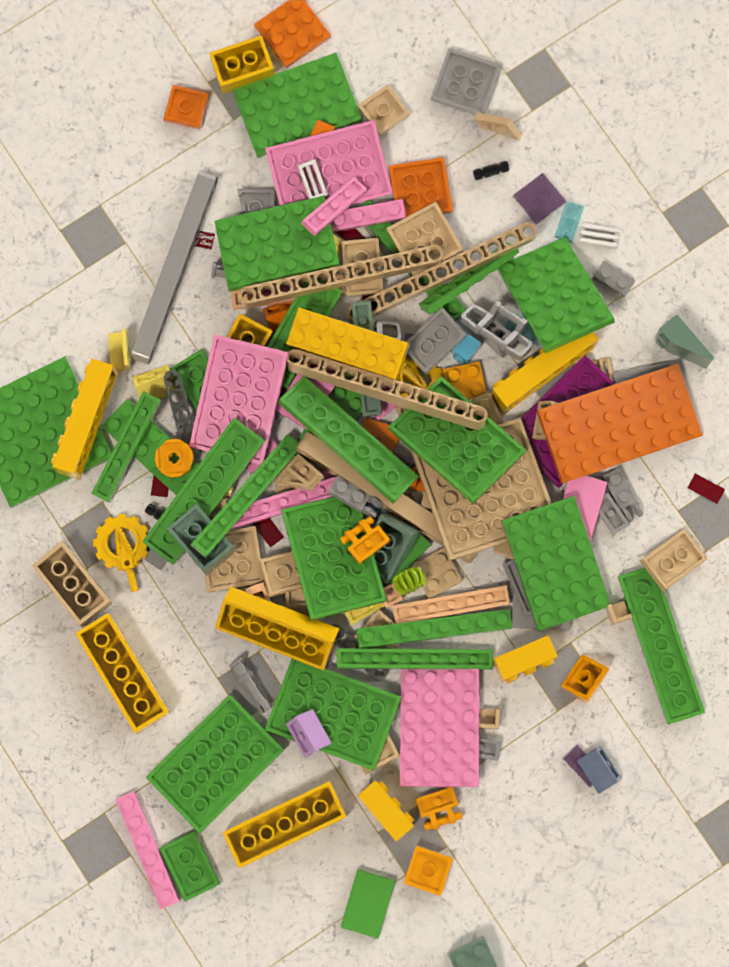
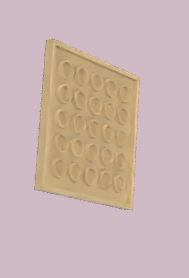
M521 418L498 424V426L526 449V453L474 504L469 502L414 452L411 453L449 561L508 543L501 520L551 503Z

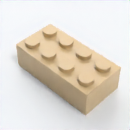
M63 541L32 565L82 628L113 604Z

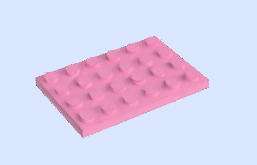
M374 120L265 148L280 206L309 199L297 165L314 159L328 194L324 196L325 201L353 177L367 188L366 193L353 204L393 194ZM313 164L309 165L319 194H321L323 192L321 190ZM303 167L302 169L311 194L315 196L306 167Z
M214 335L189 446L209 452L232 419L236 418L265 440L264 444L250 461L262 464L267 453L289 352Z
M401 669L400 787H479V669Z

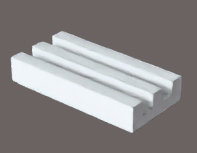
M316 160L297 165L308 198L327 196L328 194ZM313 164L321 190L323 192L321 194H319L309 165ZM303 167H306L315 196L311 194L302 169Z
M582 223L579 243L617 248L620 229ZM585 229H586V230L599 231V232L612 233V234H615V235H609V234H603V233L590 232V231H585ZM584 235L597 238L614 240V242L584 238Z

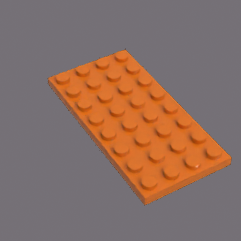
M678 364L536 411L561 484L703 436Z

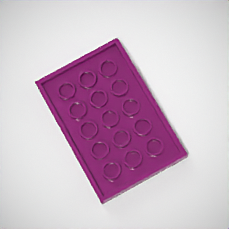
M585 355L539 401L561 403L615 385V383ZM538 401L521 420L539 470L559 489L563 484L560 482L547 441L532 439Z

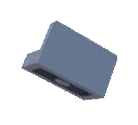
M601 745L577 761L599 794L622 779Z

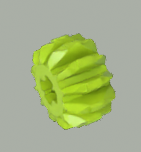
M413 567L399 573L392 582L399 595H406L423 587L427 580L420 567Z

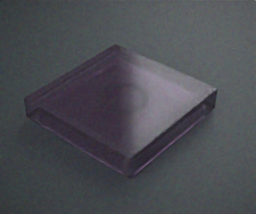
M544 173L513 195L536 225L566 203V200Z

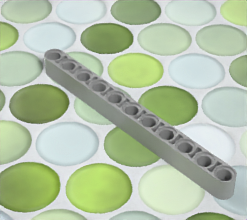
M202 170L197 174L132 348L131 359L149 365L153 358L218 182L217 175Z

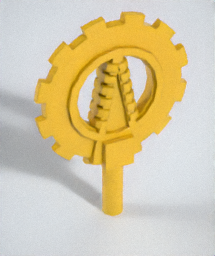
M406 355L398 381L403 382L404 378L411 385L427 390L443 375L440 367L437 368L435 366L427 374L430 380L428 387L423 377H421L422 375L419 370H417L420 367L409 355ZM406 393L400 394V396H402V397H408V396H409V395L406 394Z
M118 514L116 518L112 519L110 516L105 519L106 523L102 527L98 526L95 531L97 538L93 539V547L97 548L98 552L95 554L99 561L103 559L106 562L104 564L110 569L116 567L118 571L126 572L131 592H137L139 588L133 569L140 565L138 562L142 558L145 559L149 553L146 551L147 545L142 542L147 536L146 532H148L145 524L141 525L139 523L140 519L132 516V518L126 517V514ZM122 529L130 530L136 538L134 549L131 548ZM114 531L116 555L108 547L109 537Z

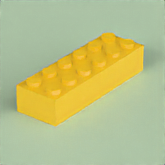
M299 307L286 343L289 347L397 381L410 346L408 342Z
M593 332L548 353H544L543 349H541L537 357L534 358L532 356L528 358L522 368L518 369L517 367L513 369L507 379H500L493 385L492 396L495 403L506 414L595 349L599 340Z
M93 358L85 366L84 380L80 381L77 389L79 392L77 399L74 398L71 404V416L66 418L64 424L66 428L64 435L61 434L58 440V452L53 454L51 460L52 467L59 474L80 480L118 375L113 365Z
M231 586L223 599L215 626L217 630L323 671L330 658L339 631L337 627L319 620L311 621L309 616Z
M105 614L75 633L135 734L141 733L171 714L111 614Z
M328 781L222 833L240 869L347 818L331 781Z

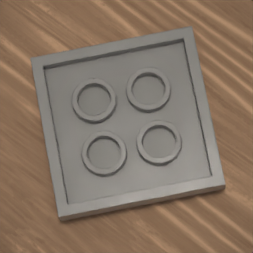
M448 48L431 95V101L476 115V113L485 114L501 65Z

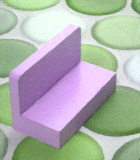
M313 710L302 713L286 723L304 758L331 744Z

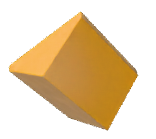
M582 654L561 684V687L582 702L587 703L610 669Z

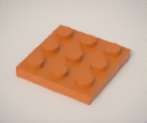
M287 0L254 23L255 29L262 35L265 42L286 69L331 38L329 31L304 0Z
M444 157L389 165L394 201L403 199L406 217L434 202L438 204L443 214L453 213Z

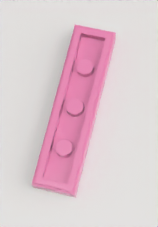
M353 177L308 215L301 224L315 237L365 194L367 188Z

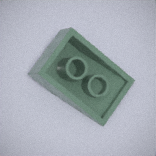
M675 315L659 328L655 336V342L661 349L664 348L667 352L705 369L709 367L714 359L713 355L678 315Z
M195 504L170 525L167 530L207 576L234 554L236 550L225 536L206 558L191 546L192 542L211 522L202 509Z
M391 512L380 515L375 527L379 525L390 539L388 544L374 553L380 579L387 584L392 581L414 548L421 533L420 530Z
M484 936L447 953L453 967H497Z

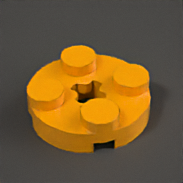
M169 439L157 449L155 463L164 475L171 478H179L191 471L194 463V454L190 446L179 439ZM174 453L180 457L175 464L169 460L170 457H173Z

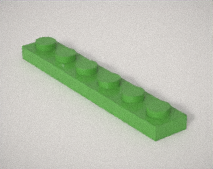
M519 250L511 251L453 279L420 302L421 310L430 315L436 313L446 303L452 302L456 296L468 291L475 283L482 281L489 273L498 270L499 266L511 261L519 253Z
M145 391L142 392L92 491L93 495L106 502L111 501L161 402L160 399Z

